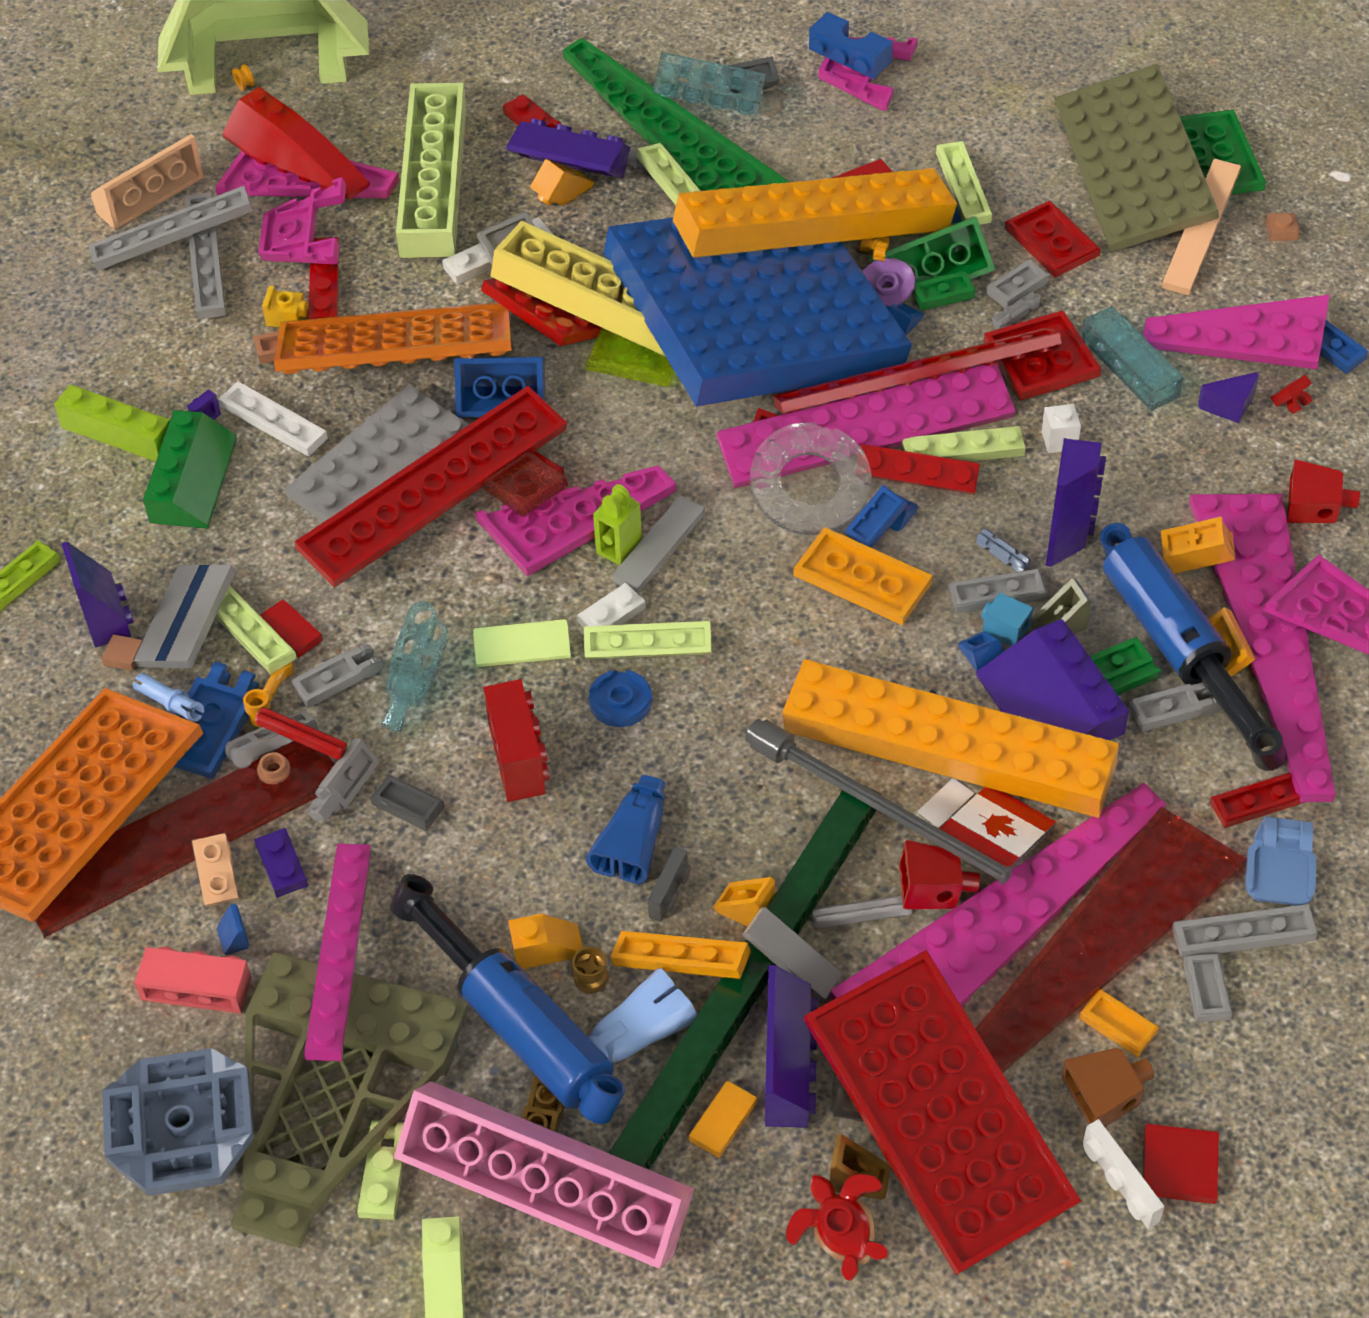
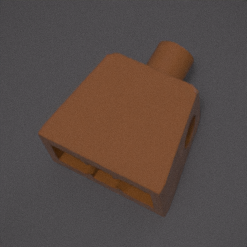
M1113 1048L1065 1060L1061 1077L1087 1123L1091 1124L1099 1119L1103 1126L1107 1127L1141 1104L1144 1093L1142 1083L1154 1078V1070L1146 1058L1130 1064L1121 1049Z

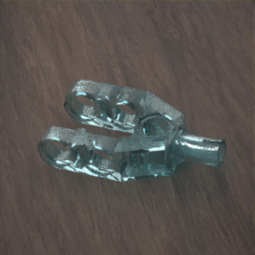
M426 601L416 602L408 610L392 654L385 687L391 702L385 719L382 722L383 727L391 731L401 732L409 706L419 707L433 684L449 639L447 627L442 621L438 620L437 611ZM422 610L430 611L432 614L431 618L424 620L420 625L415 623L417 613ZM438 626L442 629V634L437 640L432 641L435 628ZM414 639L410 653H405L406 643ZM428 655L432 659L431 664L428 668L422 670L425 656Z

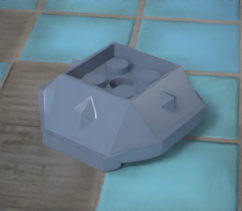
M212 1048L140 1059L126 1070L116 1082H112L102 1090L105 1158L110 1165L148 1196L223 1184L254 1139L248 1068L238 1062H234ZM182 1121H189L183 1127H175Z

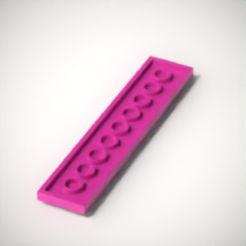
M996 362L992 366L982 364L970 367L964 373L954 371L942 374L936 380L927 378L912 382L909 386L899 385L884 389L882 392H871L856 396L853 399L847 398L717 431L716 438L735 489L859 457L861 444L891 449L902 446L903 439L953 433L1012 418L1016 411Z

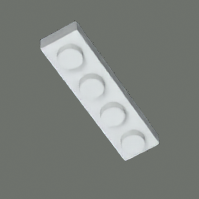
M539 217L532 220L535 227L553 234ZM480 243L442 260L443 269L457 285L492 269V264Z
M238 381L218 399L221 408L308 457L328 439L326 430Z

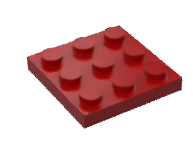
M1063 310L984 333V343L1047 327L1060 332L1062 344L1052 346V350L1048 352L1037 353L1031 351L1025 353V356L1020 359L1010 360L1003 358L997 360V364L1020 401L1091 380L1101 375V367Z

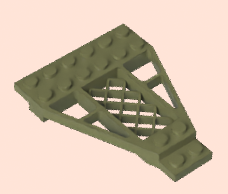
M273 952L246 1010L245 1066L248 1068L250 1075L253 1119L254 1076L256 1074L280 1080V1083L258 1132L254 1133L253 1141L243 1154L242 1184L245 1191L231 1220L232 1229L301 1249L314 1216L329 1201L333 1189L384 1137L387 1130L407 1113L413 1091L430 1081L435 1083L441 1076H447L458 1049L457 1039L469 1012V1006L466 1002L354 973L343 1048L350 1052L342 1055V1061H329L318 1067L314 1060H309L313 1069L301 1074L307 1061L305 1059V1046L318 963ZM256 1025L300 1037L289 1063L285 1067L280 1068L255 1061ZM363 1057L368 1068L350 1076L345 1065ZM387 1061L427 1071L401 1100L374 1093ZM341 1068L345 1079L327 1087L322 1076ZM318 1078L323 1089L304 1097L299 1086ZM361 1082V1085L357 1090L355 1085ZM350 1087L355 1098L337 1107L332 1095ZM295 1089L299 1100L287 1105ZM327 1098L332 1109L313 1117L309 1106ZM371 1105L390 1110L349 1153L367 1107ZM304 1109L309 1120L290 1129L285 1117ZM348 1113V1116L344 1121L342 1115ZM337 1118L342 1130L324 1138L319 1126ZM281 1120L286 1131L274 1136ZM314 1129L319 1141L300 1149L295 1138ZM291 1140L296 1151L283 1158L275 1157L272 1148ZM335 1144L334 1149L331 1153L329 1147ZM324 1149L329 1159L328 1162L315 1168L308 1166L305 1158Z

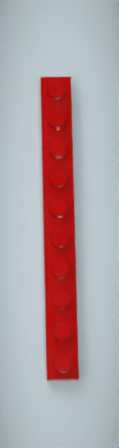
M1047 327L774 395L775 408L782 414H788L811 406L826 405L831 403V401L839 399H853L859 396V394L867 392H882L887 387L895 385L909 386L915 380L923 378L936 380L943 373L951 371L964 373L971 366L979 364L992 366L999 359H1020L1025 356V353L1031 351L1037 353L1048 352L1052 350V346L1062 344L1060 332Z

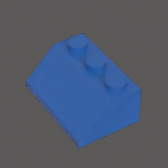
M545 356L454 358L456 416L459 418L482 417L526 386H529L545 401Z

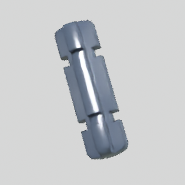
M983 529L978 534L976 543L985 550L989 548L988 552L1005 564H1012L1011 568L1015 571H1026L1029 568L1031 561L1029 557L1022 552L1018 554L1016 548L1000 537L994 538L996 535L990 530Z

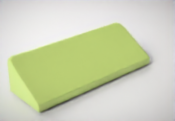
M565 619L473 629L476 667L571 658L568 624Z

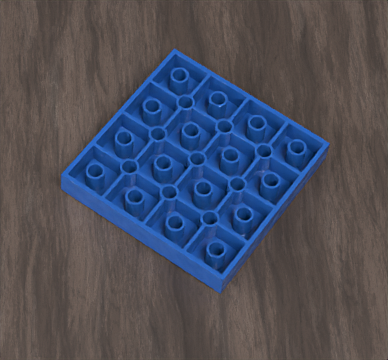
M673 217L608 227L603 254L606 259L611 261L615 274L620 278L623 287L627 288L628 295L634 299L635 307L643 314L646 325L696 407L806 388L907 362L912 343L842 242L693 258L673 222Z

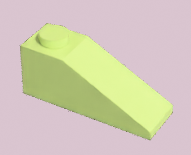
M460 1217L422 1219L425 1318H465L464 1244Z

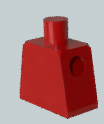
M1294 460L1289 480L1287 523L1337 522L1341 507L1358 509L1360 491L1343 489V473L1340 470Z
M905 840L898 864L903 909H954L957 907L961 891L978 892L980 874L978 872L962 871L961 861L958 856L941 847Z

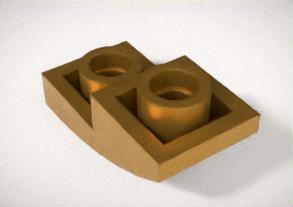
M534 1076L527 1106L524 1105L521 1118L558 1132L565 1106L538 1077Z

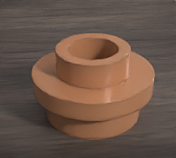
M276 752L264 755L257 766L259 778L267 784L283 782L291 771L289 761Z

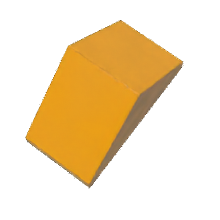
M772 877L729 882L713 906V909L717 913L748 927L759 909L767 908L774 897L775 880Z

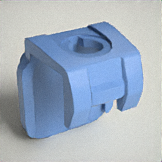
M1267 816L1263 818L1255 832L1254 844L1249 847L1246 857L1245 887L1248 894L1254 900L1297 906L1308 904L1313 899L1316 889L1317 861L1315 854L1312 852L1313 822Z

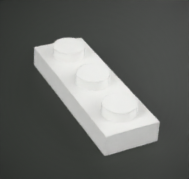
M1098 1119L1086 1127L1083 1147L1088 1157L1093 1162L1097 1161L1105 1171L1107 1182L1112 1189L1120 1191L1127 1201L1126 1204L1130 1213L1136 1220L1141 1219L1147 1229L1160 1223L1165 1206Z

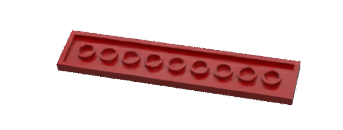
M526 386L295 541V549L335 588L567 430V421L529 386Z

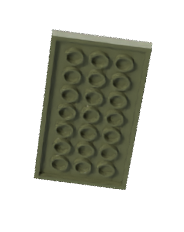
M1158 63L1054 97L1058 113L1110 253L1219 218L1217 206Z

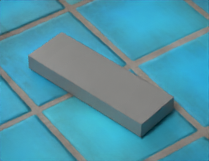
M1039 569L948 583V592L955 614L982 610L987 602L994 601L999 592L1022 603L1044 600L1047 597V590Z
M766 907L759 909L742 934L745 939L778 967L810 983L811 995L818 998L819 1002L827 998L842 974Z

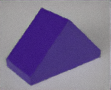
M1254 372L1203 384L1199 395L1198 407L1206 412L1240 423L1255 396L1259 379L1258 373Z

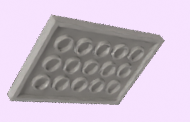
M408 384L285 488L286 496L324 522L469 424Z

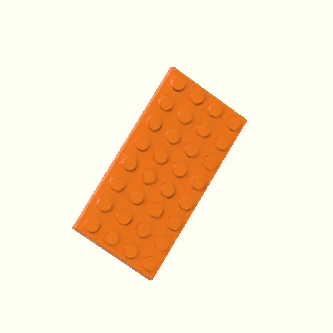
M499 303L284 321L280 324L274 356L275 372L283 371L284 374H295L302 369H312L319 372L326 371L330 367L335 366L352 369L358 367L359 364L369 363L373 366H384L391 361H401V363L409 364L424 358H430L432 361H441L447 359V356L458 355L461 358H472L480 353H489L492 356L503 355L506 351H512L509 310Z
M104 688L0 798V908L33 923L202 736L203 731L200 725Z

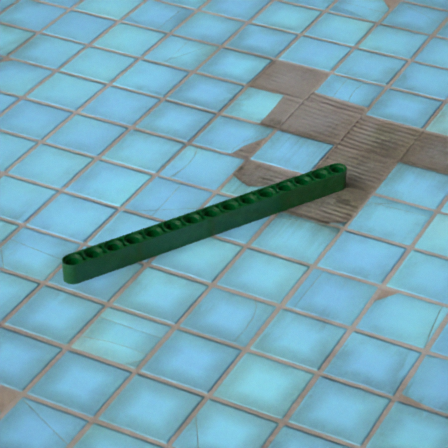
M871 789L872 791H874V792H876V793H878L879 795L882 796V794H881L880 792ZM843 790L767 906L771 913L797 935H799L811 916L812 910L818 905L877 811ZM747 939L745 942L748 943L751 953L741 978L722 977L609 1151V1154L648 1170L651 1169L768 984L769 965H776Z

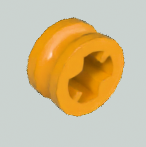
M246 64L241 65L240 69H232L234 81L241 91L246 90V86H255L254 77Z

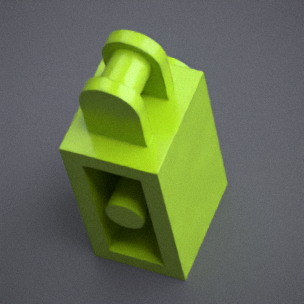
M616 484L612 488V494L606 495L602 499V505L595 511L593 518L596 553L621 565L642 540L640 503L630 496L629 491L624 486Z

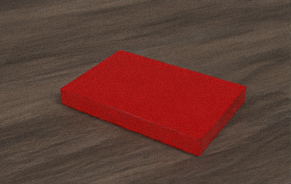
M1050 200L1005 221L1004 229L1054 278L1100 256L1101 249Z

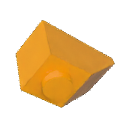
M545 159L530 188L538 193L537 198L543 203L550 206L552 203L564 206L590 189L595 182L575 168Z
M543 913L508 920L515 962L522 969L570 960L579 949L583 948L578 924Z

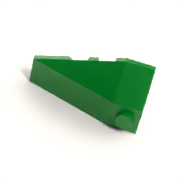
M976 216L951 224L885 252V258H895L904 261L911 267L915 276V282L965 271L971 280L996 270ZM873 256L870 257L871 262L876 261V260H873Z

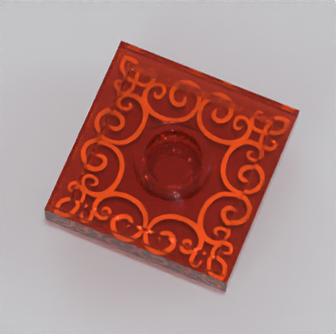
M526 451L483 481V489L522 517L568 487V480L565 476L529 451Z

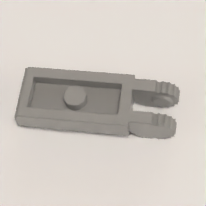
M364 644L349 652L345 651L295 677L291 683L293 689L307 708H310L364 678H371L382 670L384 663L380 657L371 658L373 657L374 650L370 645Z
M1203 682L1194 685L1187 684L1134 698L1129 702V709L1141 732L1200 717L1201 715L1209 716L1213 713H1218L1222 708L1215 698L1202 700L1212 695Z

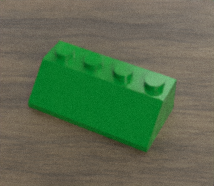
M173 410L143 497L149 523L209 528L237 441L236 434L203 412Z

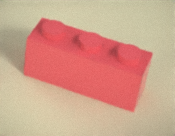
M146 947L134 984L140 999L143 1001L241 1014L252 976L247 961L236 956L217 957L210 956L201 951L187 953L175 951L169 947H159L158 949Z

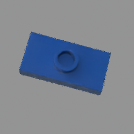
M882 485L844 532L853 540L873 548L908 504L885 485Z

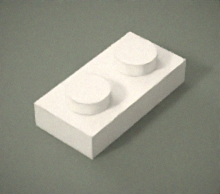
M624 583L577 615L578 623L583 628L584 626L622 625L646 609V604L641 596L628 584Z

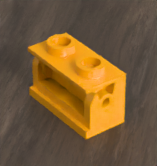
M1222 517L1161 530L1163 558L1175 574L1235 560L1233 534L1229 532Z

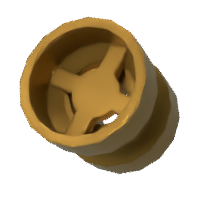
M589 946L579 949L574 954L572 969L576 987L581 992L587 994L600 992L608 982L605 954L599 948Z

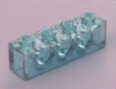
M661 52L653 93H658L665 98L676 97L685 99L687 102L694 104L699 102L709 104L717 109L737 110L744 115H757L766 74ZM678 78H685L688 82H680ZM704 84H712L714 87L708 88ZM736 89L741 93L735 94L732 93L730 90Z

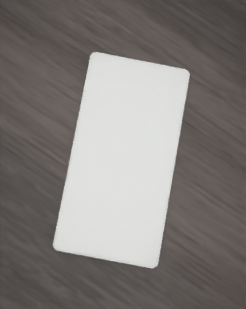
M952 778L918 810V813L935 826L940 827L974 795V792L955 778Z

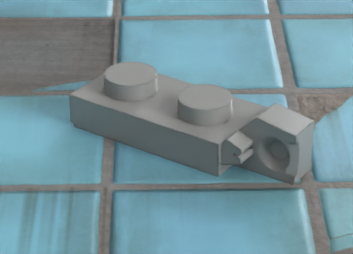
M353 739L344 755L336 762L318 786L319 788L315 793L317 798L313 800L306 811L314 821H327L331 814H336L340 809H346L380 763L379 759L362 739Z

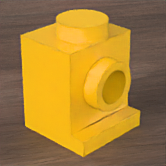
M269 286L262 304L266 326L280 327L281 322L306 318L308 315V301H304L303 293L275 290L274 286Z

